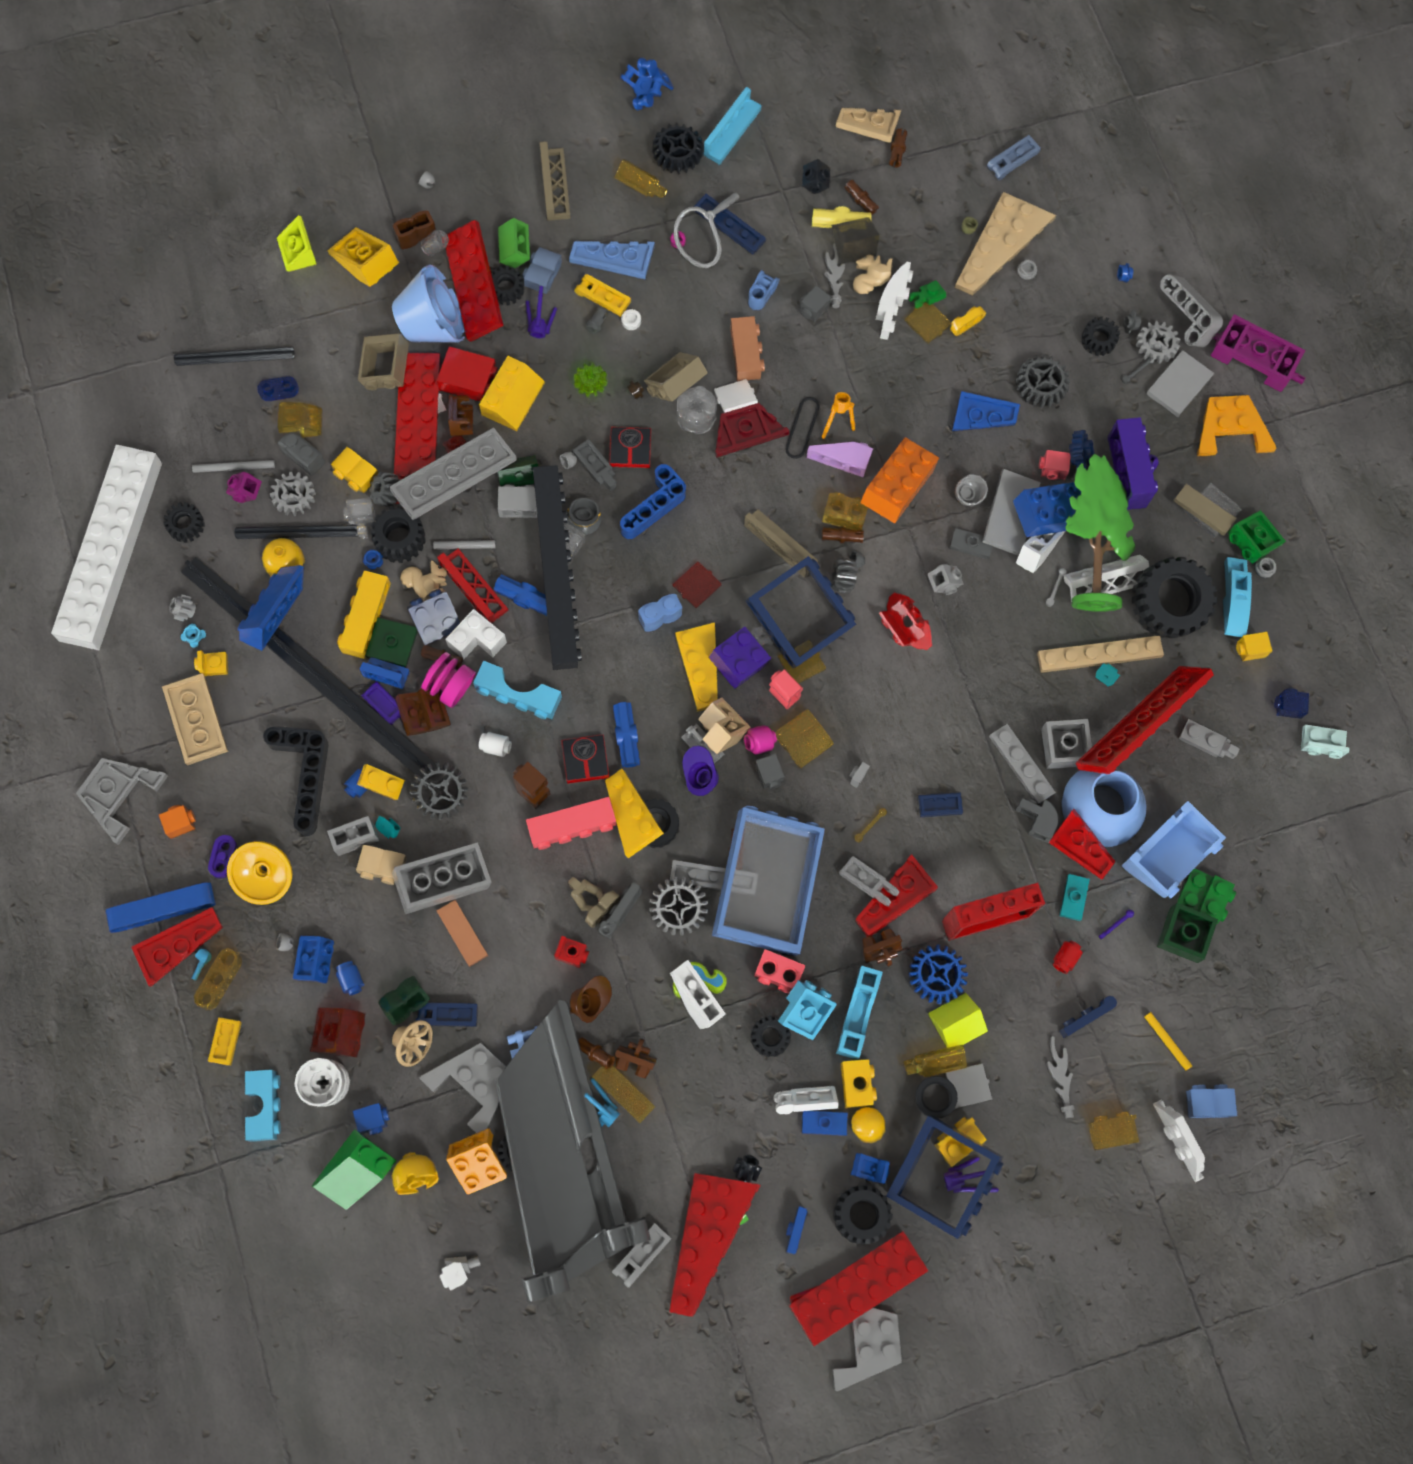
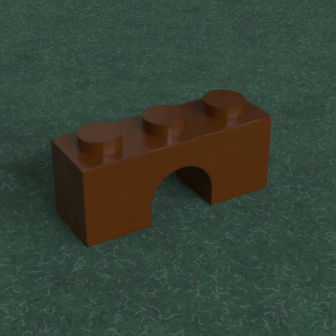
M529 762L525 765H519L513 772L517 793L535 809L551 795L549 788L546 787L548 785L547 778Z

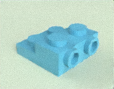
M798 980L786 998L790 1003L778 1021L783 1026L814 1040L837 1003L831 999L832 994L824 988L818 991L816 990L817 986L812 982L805 980L803 983Z

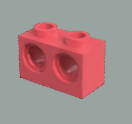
M764 949L754 977L758 978L757 981L767 986L770 983L778 986V990L789 994L797 981H800L805 965ZM771 964L774 966L775 972L766 974L763 971V966ZM791 972L794 974L795 980L793 982H786L783 974Z

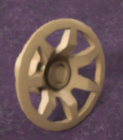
M418 1020L407 1027L401 1026L395 1031L392 1043L396 1047V1057L401 1065L405 1067L414 1066L427 1054L433 1038V1031L428 1022ZM419 1025H424L425 1027H423V1028L419 1031V1027H418V1026H419ZM428 1032V1039H421ZM419 1045H426L423 1053L418 1048ZM412 1052H414L418 1058L411 1062L413 1058ZM406 1054L405 1062L402 1059V1055Z

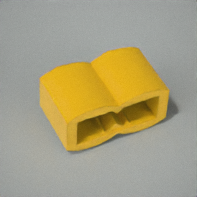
M348 447L331 463L334 470L332 473L340 480L343 478L347 480L349 487L356 492L359 490L365 493L371 486L370 482L374 481V475L379 473L374 466Z

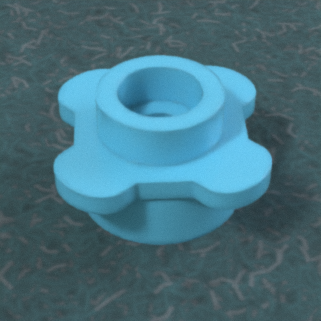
M190 624L184 629L180 637L182 641H187L192 648H196L200 640L206 637V632L200 630L195 624Z

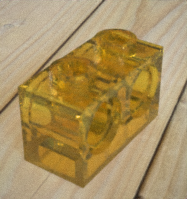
M838 492L829 493L822 522L846 527L851 530H862L868 507L860 503L862 498H850ZM832 506H839L841 509L834 510ZM856 510L860 512V515H853L851 511Z

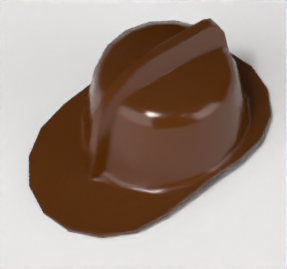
M595 976L584 987L576 989L570 997V1013L578 1016L583 1022H593L610 1002L612 996L610 981L604 976Z

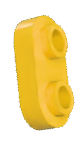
M974 306L963 317L958 316L951 322L950 330L955 336H958L979 323L985 317L986 312L981 306Z

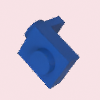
M856 1153L851 1175L871 1182L885 1184L886 1178L889 1175L890 1162Z

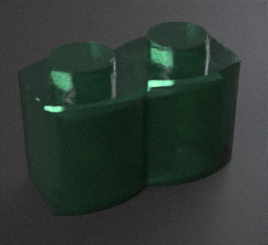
M412 976L402 981L396 990L386 993L379 1000L378 1004L393 1025H398L404 1022L412 1012L424 1007L430 998L417 979Z

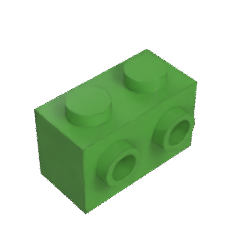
M512 218L498 227L500 263L517 268L530 260L528 224Z

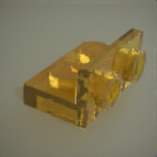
M1128 1111L1117 1113L1114 1119H1108L1107 1115L1095 1117V1122L1088 1124L1094 1150L1138 1143L1139 1137L1135 1125L1137 1116H1130Z

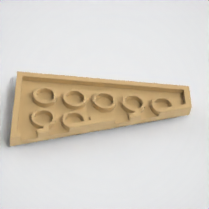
M1003 192L955 288L973 296L988 282L990 277L1002 269L1004 264L1015 257L1030 243L1031 239L1042 232L1044 227L1055 219L1056 215Z

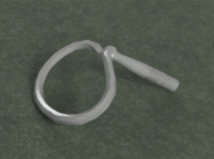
M738 193L730 195L713 210L706 212L700 207H688L678 215L674 225L675 244L682 256L693 265L700 268H709L720 259L722 252L721 241L713 219L717 213L723 211L739 199ZM690 211L702 213L711 226L716 240L717 253L716 257L709 263H701L694 260L685 252L679 241L678 228L680 221Z

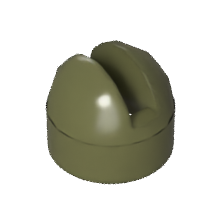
M973 217L964 218L961 225L963 233L967 235L974 233L978 222Z

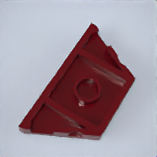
M759 402L722 413L715 456L717 458L789 435V429L787 427L784 428L778 423L777 418L768 413Z

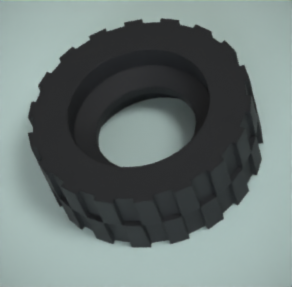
M655 798L644 801L651 814H661L666 820V827L663 830L664 834L647 846L661 848L666 844H670V841L675 839L679 830V816L676 813V809L669 802H665L662 799L656 800Z

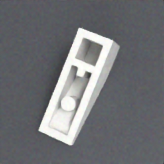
M1065 531L1030 537L1023 545L1016 564L1034 573L1045 561Z
M689 960L683 962L670 973L688 1013L699 1029L711 1027L726 1014Z

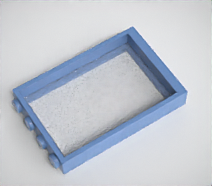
M746 806L740 809L735 823L712 936L790 956L799 955L825 829L820 828L817 823L806 822L805 824L798 822L799 819L795 817H779L776 812H760L754 806Z

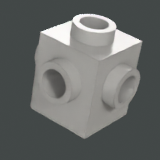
M942 564L928 573L932 588L936 593L950 595L955 593L958 587L964 585L961 571L957 566Z

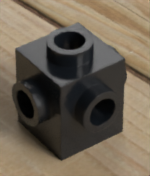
M819 159L804 165L802 186L813 194L830 188V167Z

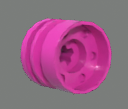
M445 652L431 665L421 688L428 691L432 687L430 691L432 696H435L442 690L440 701L453 708L470 687L476 676V671L465 664L456 670L458 659L453 658L449 662L451 655Z

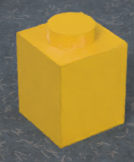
M1268 632L1244 635L1240 638L1236 649L1238 655H1241L1242 661L1266 658L1272 652Z

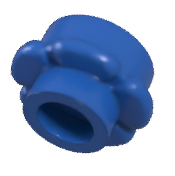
M1129 263L1119 266L1117 272L1119 281L1127 283L1129 279H1132L1133 268L1129 267Z
M369 550L364 555L363 563L367 565L368 569L375 570L383 565V556L376 550Z

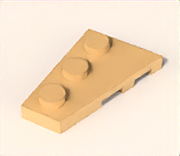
M842 108L836 127L891 143L901 110H894V113L884 112L882 109H877V112H867L865 109Z

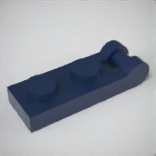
M1107 996L1099 1002V1007L1096 1009L1090 1006L1082 1011V1017L1078 1020L1072 1017L1062 1023L1064 1028L1059 1030L1062 1037L1065 1038L1114 1009L1117 1005L1116 999L1113 996Z
M416 1003L418 1018L415 1021L423 1020L428 1022L430 1026L477 1027L478 1004ZM427 1011H433L432 1018H426Z

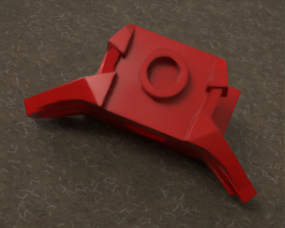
M894 592L889 596L887 611L879 613L882 617L881 622L886 628L891 630L893 639L898 645L928 650L932 646L929 621L923 619L919 609L913 605L915 603L914 600L906 595ZM907 615L913 622L911 627H907L904 624V618Z

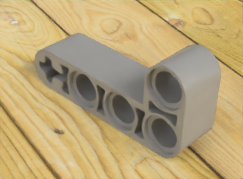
M1175 275L1164 276L1160 283L1162 291L1193 322L1184 336L1186 344L1189 346L1205 347L1221 329L1223 324L1221 315L1183 277Z

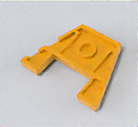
M1249 395L1210 397L1208 399L1197 456L1216 455L1215 436L1253 434L1256 453L1274 452L1276 450V445Z

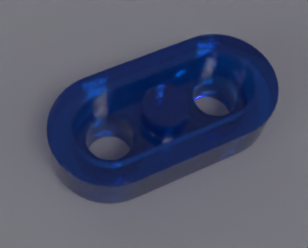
M285 376L261 381L257 391L264 401H274L296 396L299 386L293 377Z

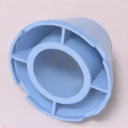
M433 265L424 266L393 301V315L401 333L410 342L458 343L465 338L464 336L462 337L465 329L458 299L452 288L448 289L443 280L446 277Z
M1119 767L1110 774L1079 770L1071 777L1064 788L1061 800L1064 819L1067 818L1074 808L1104 847L1118 846L1127 842L1137 834L1144 823L1146 800L1143 790L1133 776ZM1103 785L1115 789L1123 799L1124 813L1113 815L1103 811L1095 801L1094 787Z

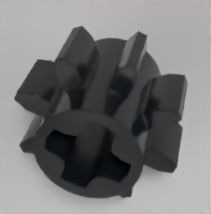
M745 1155L743 1159L741 1157L737 1158L732 1171L736 1172L737 1180L750 1183L752 1180L757 1182L762 1167L758 1166L759 1161L752 1155Z

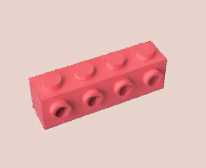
M606 797L526 820L533 848L543 850L551 847V844L556 842L564 844L572 841L571 838L589 837L595 831H610L613 829V826H616V819L610 798Z

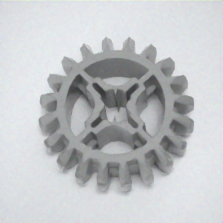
M673 877L674 884H671L669 879H666L665 884L667 887L659 884L658 888L661 892L659 893L654 890L652 893L658 898L650 899V903L656 904V906L650 907V912H657V914L652 916V920L659 918L660 921L656 926L660 927L664 923L666 925L663 930L664 932H667L669 927L673 928L672 935H675L676 929H680L681 936L684 935V928H687L688 932L692 933L691 925L693 924L695 928H699L700 925L696 920L698 919L702 922L705 920L700 913L705 914L708 912L706 908H701L702 905L708 904L707 900L701 901L700 899L706 895L705 892L697 893L701 888L700 885H697L695 888L691 887L694 880H690L688 885L685 884L686 877H682L681 883H678L677 877ZM680 888L689 891L694 896L695 901L683 899ZM673 889L674 900L661 905L662 897ZM677 895L678 900L682 901L681 903L685 905L681 909L680 916L679 911L672 907V905L676 904ZM697 907L693 918L684 923V911ZM662 911L673 912L676 915L677 923L669 921Z

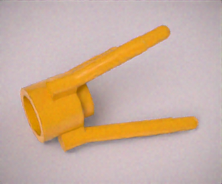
M838 392L835 395L831 414L824 428L822 439H825L836 412L843 414L849 410L851 430L855 431L854 403L850 402L851 397L849 394Z

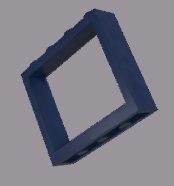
M809 556L745 600L792 669L798 667L857 625L854 622L855 617L853 613L845 609L841 596L838 593H834L830 587L832 586L830 580L825 575L822 576L818 570L820 569L818 563ZM803 567H806L845 625L799 657L759 598Z
M929 1115L886 1197L959 1239L963 1235L966 1236L971 1229L972 1224L969 1222L973 1215L977 1216L983 1206L980 1201L984 1194L988 1196L993 1187L991 1180L994 1174L999 1175L1004 1164L1001 1161L1004 1156L938 1118ZM935 1128L991 1159L956 1228L901 1196Z

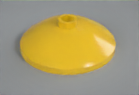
M252 841L243 844L231 855L227 865V877L230 886L239 897L253 904H270L279 900L288 891L292 882L293 872L288 857L280 848L268 842ZM261 866H266L267 871L262 870Z

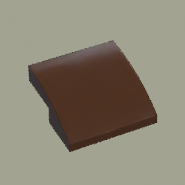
M432 687L428 691L421 688L418 692L398 694L395 697L407 736L427 733L451 725L445 704L440 701L441 691L432 696L430 695Z

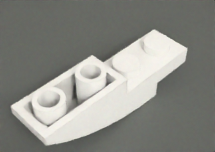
M906 262L899 268L888 282L882 294L876 320L883 321L881 339L888 340L889 332H894L896 321H892L893 315L897 316L898 306L902 307L904 299L908 300L910 288L906 286L907 282L911 283L912 279L911 262Z

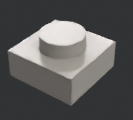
M862 762L860 767H854L849 775L852 777L850 785L858 788L870 766Z

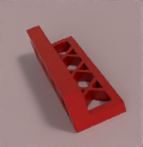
M459 548L448 556L443 552L437 557L439 565L447 571V575L478 613L490 623H493L509 611ZM459 556L463 561L462 568L455 567L451 561ZM464 573H473L475 576L474 583H468L463 577ZM476 588H485L487 590V598H480L476 593ZM489 603H496L501 609L494 614L488 605Z

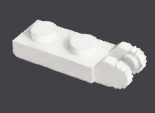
M835 1086L791 1089L789 1091L777 1092L773 1096L774 1102L777 1103L775 1106L776 1112L782 1115L790 1114L792 1111L838 1108Z

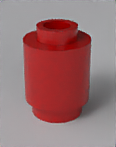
M1072 940L1069 942L1064 941L1053 958V967L1064 974H1068L1069 971L1073 970L1083 954L1080 950L1081 946Z

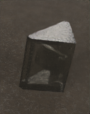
M869 217L832 225L839 265L861 260L869 254L876 257L880 235Z

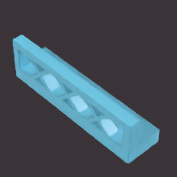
M746 87L704 142V156L719 165L761 111V105L750 99L751 89Z

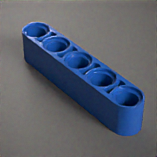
M206 882L106 909L105 912L109 932L116 933L215 906L216 903L212 884Z

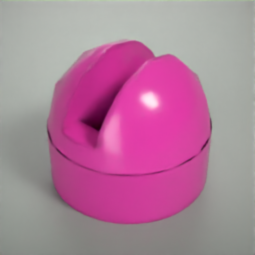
M678 231V237L682 240L680 243L683 247L686 243V237L682 231ZM673 232L670 237V244L672 247L677 248Z

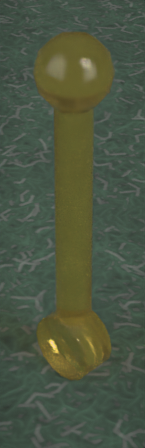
M881 808L879 814L860 834L855 835L854 839L857 843L862 842L863 836L882 816L887 814L885 808Z

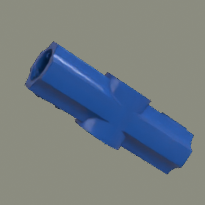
M502 574L498 577L493 589L494 592L513 600L516 605L524 609L531 608L547 616L545 594L539 592L536 587L526 582L519 583Z
M620 702L613 705L616 722V741L620 750L622 767L631 768L640 765L637 748V729L633 720L631 703Z

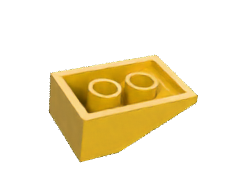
M357 227L327 250L356 279L369 287L376 284L380 278L392 271L399 263L389 244Z

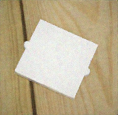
M747 379L714 389L717 403L721 405L724 413L758 403L754 394V388L750 387Z

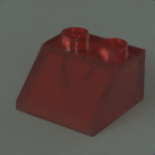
M318 1008L310 1052L357 1058L361 1046L360 1040L365 1025L366 1013L345 1008Z

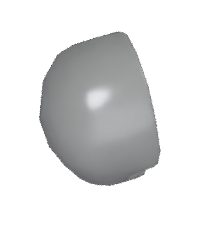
M969 474L958 481L954 492L956 499L962 505L972 507L981 503L986 498L988 487L986 481L981 476Z

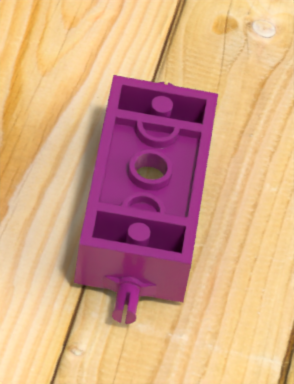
M1235 314L1225 330L1221 333L1217 332L1213 337V340L1216 342L1215 348L1210 355L1211 357L1227 365L1234 358L1267 375L1264 384L1279 392L1283 391L1290 380L1302 385L1306 378L1295 372L1306 350ZM1261 346L1265 352L1259 353L1255 347Z

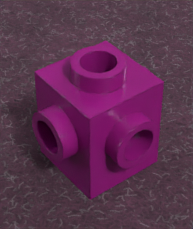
M247 472L234 474L227 482L226 494L232 496V499L239 503L256 500L262 481Z

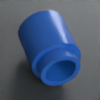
M363 767L357 769L344 783L346 787L344 791L352 798L355 796L360 798L368 790L357 785Z
M353 961L345 962L336 967V976L344 994L349 993V996H352L362 991L361 987L364 986V982L357 965H354Z

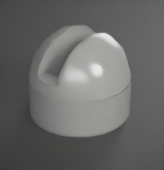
M425 171L418 184L430 189L435 183V178L431 173Z
M565 452L559 456V460L565 469H570L576 464L577 457L573 452Z
M279 933L276 941V950H291L293 947L291 943L294 942L293 938L288 934Z

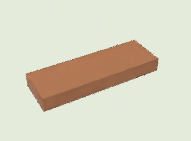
M456 900L437 910L438 915L469 967L488 956Z

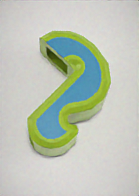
M690 962L709 991L718 994L725 989L727 982L723 972L715 969L713 975H709L705 966L699 962ZM673 981L674 994L680 1000L681 996Z

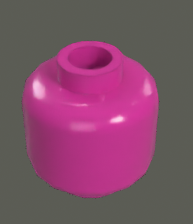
M766 725L750 728L744 736L746 749L755 755L772 751L774 743L777 741L776 733L773 730L771 731Z

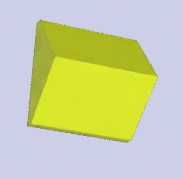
M298 215L277 237L286 271L289 272L317 264L303 219Z
M967 993L928 1013L949 1053L988 1031L981 1009Z

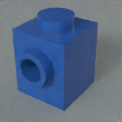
M380 1103L353 1111L357 1130L361 1134L369 1132L370 1135H375L383 1132L382 1128L388 1126L387 1120H390L388 1109Z

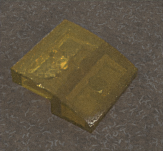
M280 402L277 426L279 433L300 431L301 437L321 436L322 408L305 403Z
M808 709L775 732L778 741L784 750L789 752L798 768L804 767L834 745L827 732Z

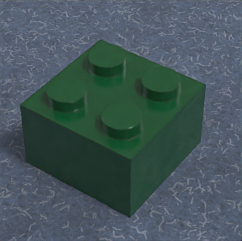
M1176 903L1169 909L1157 947L1199 963L1206 958L1218 919Z

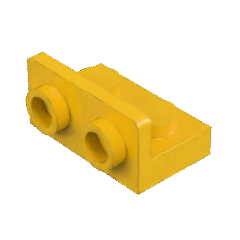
M963 1117L954 1124L957 1130L981 1144L987 1140L975 1125L973 1117L968 1120ZM944 1132L937 1137L939 1142L934 1145L950 1167L973 1151L970 1147Z

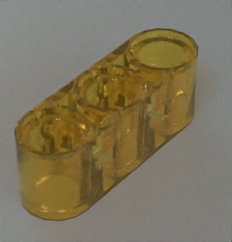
M224 949L218 954L194 995V1002L197 1006L205 1010H212L219 1004L241 967L242 958L237 952L232 949ZM234 955V962L226 965V958ZM222 974V982L218 985H215L214 978L217 975ZM206 994H210V1002L203 1005V997Z

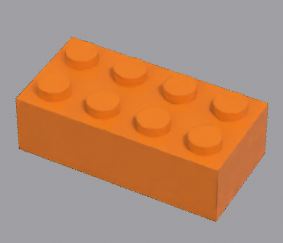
M905 437L868 485L860 503L895 524L933 473L939 457Z

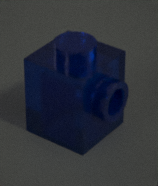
M1293 688L1285 689L1275 698L1276 716L1302 719L1308 714L1309 693L1298 692L1297 689Z

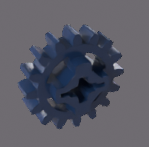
M1086 430L1074 431V434H1072V444H1069L1071 463L1076 465V471L1081 463L1088 470L1090 466L1089 460L1095 454L1092 439L1088 440Z

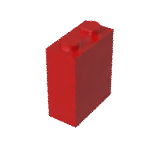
M449 346L437 378L439 391L458 396H468L472 400L481 402L491 385L492 379L498 373L495 359Z

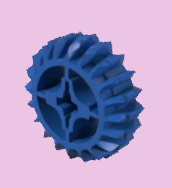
M936 945L934 951L931 946H928L926 948L927 953L924 950L919 951L921 958L916 955L914 956L913 960L917 964L911 963L909 966L915 970L908 973L909 977H915L914 980L910 981V985L917 984L918 987L915 988L914 992L918 993L921 990L923 992L920 996L921 999L928 995L929 1003L933 1002L934 997L937 1004H941L942 997L946 1003H949V995L956 999L958 997L956 992L962 993L964 991L960 985L965 986L967 981L961 977H967L968 972H961V970L967 966L966 964L960 965L958 963L962 960V956L953 957L956 954L955 950L950 954L947 953L948 946H945L942 951H940V945ZM930 958H942L949 963L938 965ZM925 962L926 968L929 971V977L923 981L921 969ZM952 968L955 973L953 986L949 984L950 980L947 977L948 971ZM936 972H942L940 977H934ZM936 983L941 988L944 987L946 991H935L928 986Z

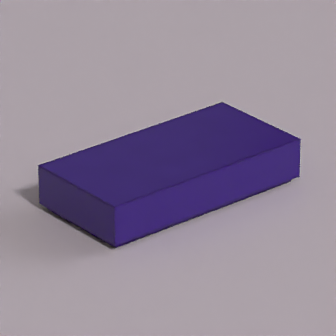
M377 681L361 694V697L390 725L401 717L396 700Z

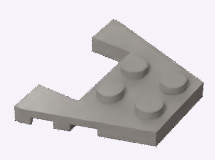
M101 758L76 794L111 837L112 841L119 845L130 829L112 818L138 781L157 792L168 775L164 772H156L147 768H139Z
M479 1043L425 1073L419 1079L435 1092L449 1076H452L483 1106L467 1123L470 1128L478 1133L488 1129L495 1115V1111L500 1103L496 1080L506 1066L483 1044Z
M872 1308L852 1321L856 1367L832 1369L834 1391H840L902 1363L897 1314Z

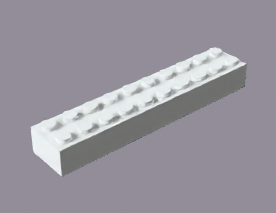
M121 445L115 446L51 632L58 641L100 650L162 465L156 453Z

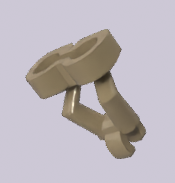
M572 877L568 881L570 888L573 889L571 892L572 898L581 911H588L585 922L591 928L598 925L606 913L620 900V896L614 890L603 894L601 888L587 880H583L580 883L575 877ZM587 891L596 895L599 900L598 904L594 906L587 905L582 893Z

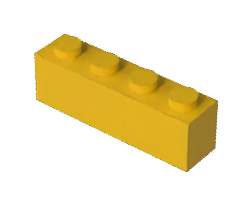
M364 571L362 577L358 578L356 585L358 590L356 596L353 595L351 598L350 614L345 616V629L343 634L340 633L337 645H339L343 654L366 659L365 654L377 618H380L391 585L388 576Z

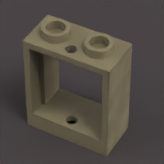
M400 333L364 337L358 381L366 389L372 391L379 388L394 389L395 387L403 386L409 342ZM394 352L391 375L374 376L377 353Z
M679 352L644 381L648 386L646 389L652 397L672 402L708 372L698 356Z

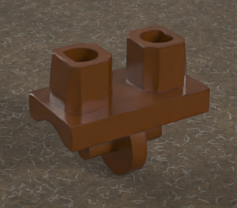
M892 929L883 931L881 933L883 941L878 943L875 942L873 936L863 938V957L866 963L876 960L877 964L885 962L887 967L892 966L891 959L898 957L897 952L902 950V939L900 935L896 936Z
M640 1038L638 1044L630 1041L628 1048L619 1046L615 1057H617L615 1068L627 1071L630 1062L638 1065L635 1075L646 1079L650 1070H653L657 1058L649 1056L651 1049L644 1047L645 1040Z

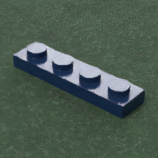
M706 193L694 207H700L707 212L713 210L720 203ZM727 208L717 213L713 219L716 228L752 255L766 242V238ZM695 211V212L698 213L700 216H702L704 219H706V218L703 216L702 213H700V212H698V211Z

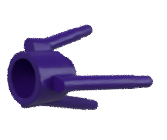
M539 286L537 315L533 321L530 302L526 301L528 332L534 338H544L546 334H550V327L557 308L554 307L547 324L541 318L543 286Z
M978 1156L956 1167L948 1168V1172L943 1173L947 1191L953 1190V1193L975 1192L977 1187L961 1186L965 1185L964 1180L981 1177L986 1170L963 1175L962 1171H957L979 1161L980 1158ZM992 1188L990 1192H998L999 1189Z

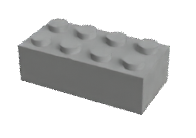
M478 842L394 867L392 872L405 914L486 890L492 883Z

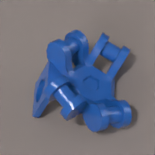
M639 58L637 62L638 70L628 64V70L624 75L620 76V78L632 86L636 94V98L633 99V105L636 110L643 109V106L647 108L652 107L653 96L661 97L662 95L660 91L661 86H666L670 90L674 89L668 75L658 68L656 61L652 59L647 61L645 58ZM633 74L639 76L636 83L630 80Z

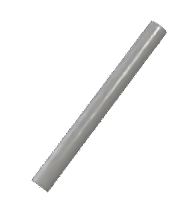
M275 460L192 465L193 473L266 469L275 468L276 465Z

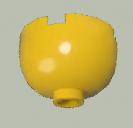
M287 538L272 540L266 545L262 553L264 569L270 576L274 573L277 574L282 567L303 566V563H305L301 548L297 543Z
M415 1152L405 1154L402 1157L403 1159L398 1161L393 1168L392 1182L394 1190L399 1195L417 1193L419 1191L416 1188L425 1184L426 1189H428L439 1180L434 1162L429 1157L416 1154Z

